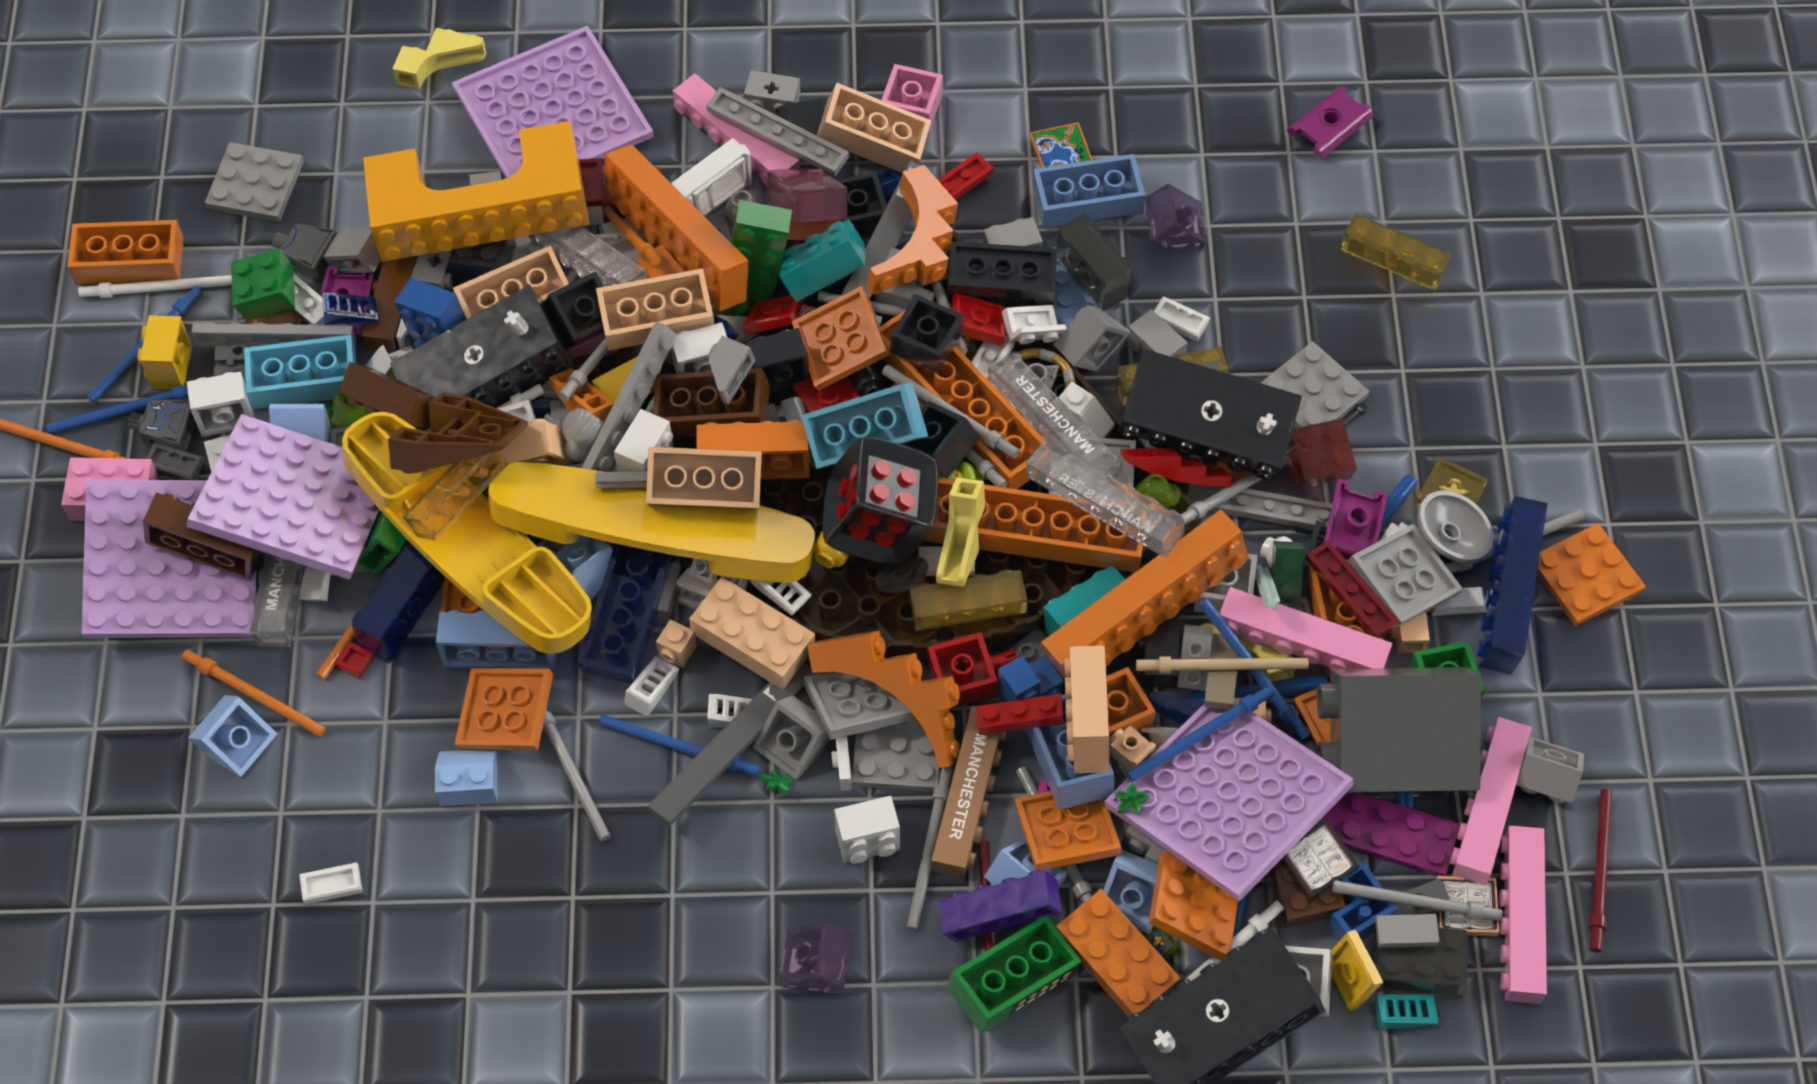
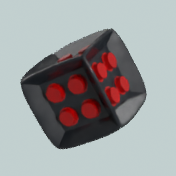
M862 437L856 440L835 464L827 483L823 512L824 542L838 551L883 564H900L904 562L926 539L935 518L938 490L936 460L919 450L873 437Z

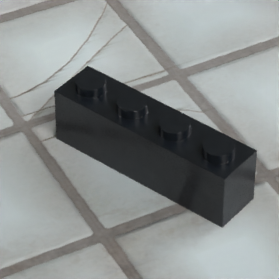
M1179 612L1172 619H1167L1158 625L1152 634L1144 636L1138 641V651H1143V659L1139 660H1154L1166 656H1171V659H1179ZM1138 671V676H1143V687L1177 688L1179 671H1171V674H1159V671Z

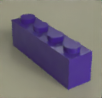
M1043 870L1032 871L1028 876L1022 878H1006L1002 880V883L993 886H978L972 892L953 893L949 898L939 901L942 934L954 942L1062 913L1058 881Z

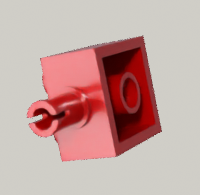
M982 632L927 647L928 663L933 679L953 676L954 683L958 685L960 693L959 704L951 708L998 696V681L995 672H998L999 668L1018 658L1015 649L993 656L988 654Z

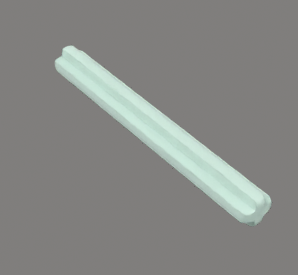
M1260 564L1256 566L1255 579L1264 607H1271L1274 611L1278 609L1277 603L1280 602V598L1269 567L1263 568Z

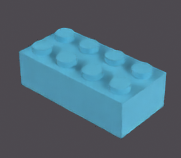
M344 335L244 348L246 394L253 410L269 408L270 404H302L349 398V396L340 393L339 390L349 362L357 363V352L352 336Z
M903 383L801 415L816 469L835 465L846 450L862 437L879 438L900 445L928 437L913 383Z

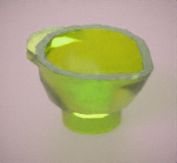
M338 391L333 399V415L330 418L331 422L337 427H350L353 423L371 412L365 409L366 404L363 406L353 404L348 401L349 396Z
M1152 474L1143 479L1133 490L1132 504L1135 507L1147 508L1148 514L1159 515L1165 513L1171 506L1179 502L1181 492L1176 485L1168 483L1163 476Z

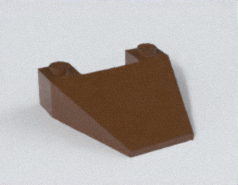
M441 392L429 402L431 432L401 427L388 438L390 467L407 474L419 473L501 451L528 427V421L467 396Z

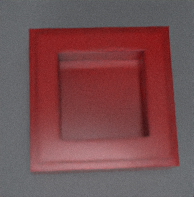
M349 642L335 662V666L337 669L360 680L375 656L372 652Z

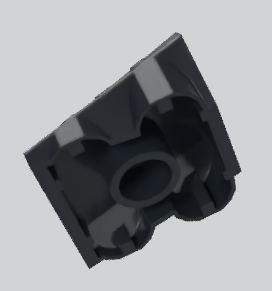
M828 98L779 106L780 117L817 136Z

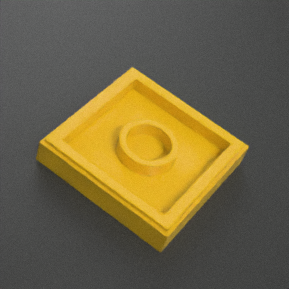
M1353 930L1347 932L1331 950L1333 956L1332 978L1350 1011L1359 1009L1383 983L1357 931Z

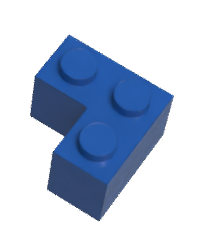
M1046 655L1030 664L1021 656L998 669V696L1002 702L1063 693L1064 681Z
M1364 862L1358 864L1360 867L1357 871L1341 880L1342 882L1383 889ZM1342 894L1346 906L1332 914L1328 928L1338 941L1347 932L1356 930L1360 939L1363 940L1376 932V916L1396 915L1398 907L1393 902Z

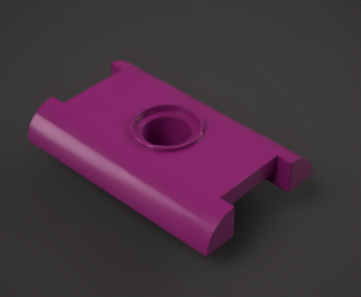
M1340 86L1290 126L1287 132L1293 137L1302 133L1316 144L1314 153L1323 159L1373 117V111L1367 103L1362 106L1347 94V88Z
M327 266L320 296L331 304L337 313L324 325H352L356 340L361 338V326L365 321L375 271L364 272L362 275L341 274L338 266Z
M1338 478L1324 543L1329 540L1341 555L1351 557L1378 542L1388 493L1376 490L1371 497L1348 490L1350 482ZM1352 518L1357 519L1360 523L1355 522Z

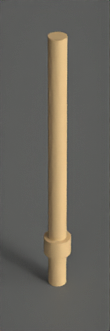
M1166 656L1154 660H1136V671H1159V674H1171V671L1308 669L1309 666L1308 658L1171 659V656Z

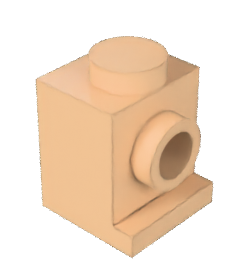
M1131 726L1125 731L1120 728L1110 738L1112 744L1110 745L1109 755L1130 771L1146 761L1155 752L1156 744L1147 741Z

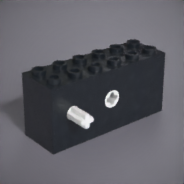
M529 284L390 362V365L397 380L435 397L441 392L467 396L497 408L510 401V397L518 392L522 394L538 384L543 386L549 381V377L569 370L576 363L543 299Z
M1143 349L1118 432L1123 433L1122 436L1129 440L1138 441L1140 438L1149 441V445L1155 448L1170 447L1175 449L1179 455L1190 457L1191 454L1202 457L1201 460L1209 464L1220 462L1227 464V468L1236 472L1247 470L1254 472V476L1259 479L1269 480L1270 478H1275L1282 469L1302 395Z
M1273 928L1269 931L1265 929L1259 931L1252 936V942L1243 948L1237 946L1231 949L1225 955L1226 959L1220 963H1211L1205 966L1200 971V976L1192 981L1190 979L1182 981L1174 988L1175 992L1166 998L1165 996H1160L1154 999L1149 1004V1009L1141 1014L1139 1012L1133 1013L1124 1020V1025L1120 1029L1155 1084H1214L1325 1012L1321 999ZM1220 1015H1224L1222 1019L1218 1018Z

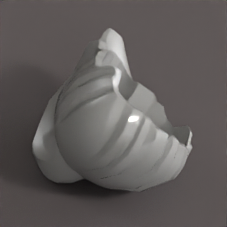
M585 409L570 411L562 423V434L566 441L565 454L574 462L586 460L604 425V422L595 417L590 411Z

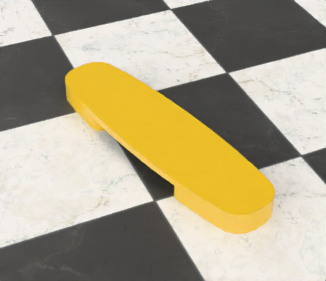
M374 412L362 417L345 431L342 438L344 465L359 486L402 535L447 579L486 613L537 651L548 654L561 653L571 648L588 633L591 622V602L576 579L549 549L537 547L524 533L496 523L489 514L488 498L450 465L412 474L391 469L388 438L401 427L416 428L395 414Z
M516 461L507 463L498 468L489 484V514L496 523L525 534L561 544L574 543L582 535L639 549L707 560L709 571L718 576L779 583H790L803 578L809 571L813 560L815 531L811 524L802 518L760 505L759 508L649 504L646 503L647 488H596L595 474L603 471Z

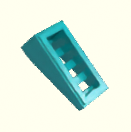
M1376 995L1374 1006L1379 1030L1437 1026L1439 1024L1434 995ZM1421 1004H1427L1429 1017H1423ZM1410 1005H1415L1417 1017H1412ZM1399 1006L1404 1007L1405 1017H1400ZM1387 1007L1393 1008L1394 1017H1389Z

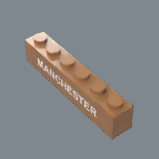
M974 706L971 707L931 860L932 872L962 879L966 878L968 869L973 870L976 853L972 852L974 843L980 844L983 827H980L979 823L981 817L986 818L990 802L985 800L987 791L993 792L996 775H992L994 766L999 767L1002 757V750L998 749L1000 741H1006L1008 733L1007 731L979 735L977 729V707Z

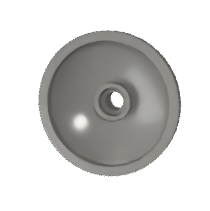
M1442 490L1430 493L1419 505L1417 518L1420 530L1431 547L1441 555L1458 562L1470 563L1482 559L1490 551L1493 545L1491 524L1484 512L1467 497L1456 492Z

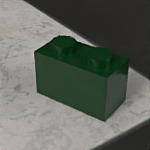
M1273 541L1271 574L1280 598L1278 603L1301 604L1304 548L1301 542Z

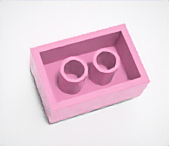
M70 458L61 505L69 521H85L86 480H158L159 474L152 459Z

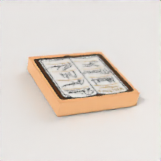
M1437 876L1436 879L1441 878L1451 901L1462 903L1467 901L1479 902L1482 906L1498 909L1496 878H1489L1485 886L1458 876ZM1441 911L1438 912L1439 934L1498 936L1499 921L1485 918L1473 920L1465 918L1462 914Z

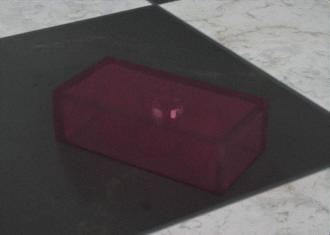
M817 167L768 170V201L776 207L792 210L791 218L794 221L847 219V187L830 177L824 170Z

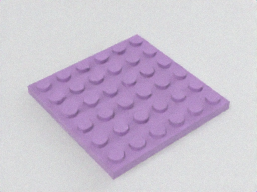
M588 26L452 82L455 93L505 178L515 174L523 161L519 130L571 121L579 159H604L605 154L631 144L634 146L654 137L652 128Z
M241 414L188 517L186 527L350 580L380 509L359 486L344 465L343 447Z
M86 480L82 638L255 637L256 570L251 581L145 543L143 519L156 492L163 495L166 493L178 497L180 501L188 504L196 503L207 480Z
M1234 700L1233 707L1236 706L1237 704H1239V703H1238L1237 701H1235V700ZM1203 705L1149 758L1227 710L1204 707ZM1252 712L1249 715L1246 713L1136 781L1131 782L1127 778L1105 800V807L1237 901H1240L1349 791L1354 783L1352 777ZM1134 783L1137 792L1148 794L1149 799L1145 803L1140 804V815L1134 814L1130 807L1125 812L1118 813V806L1122 801L1115 797L1114 792L1123 791L1127 793V787Z

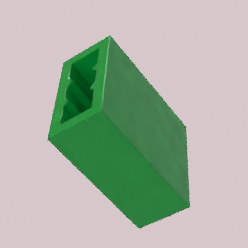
M381 510L357 563L375 575L400 553L406 540Z

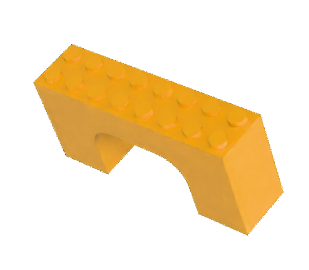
M571 121L519 130L523 161L515 174L499 181L454 189L433 190L426 187L415 148L363 157L370 228L381 262L589 225L579 156Z

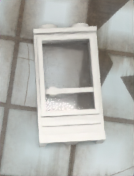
M732 138L671 184L703 216H707L728 201L734 192L744 189L747 184L749 186L752 184L751 153L744 144L740 145Z

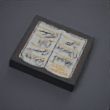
M1326 818L1315 824L1282 858V861L1309 900L1333 886L1335 880L1341 881L1360 867Z

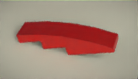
M1173 448L1120 449V455L1129 464L1151 474L1178 482L1202 486H1231V475L1223 468H1206L1198 458H1181Z

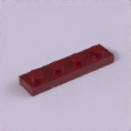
M1329 540L1307 553L1306 561L1371 636L1380 639L1398 627L1399 621Z

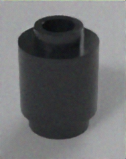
M874 363L849 375L857 393L861 397L878 392L883 387V382Z

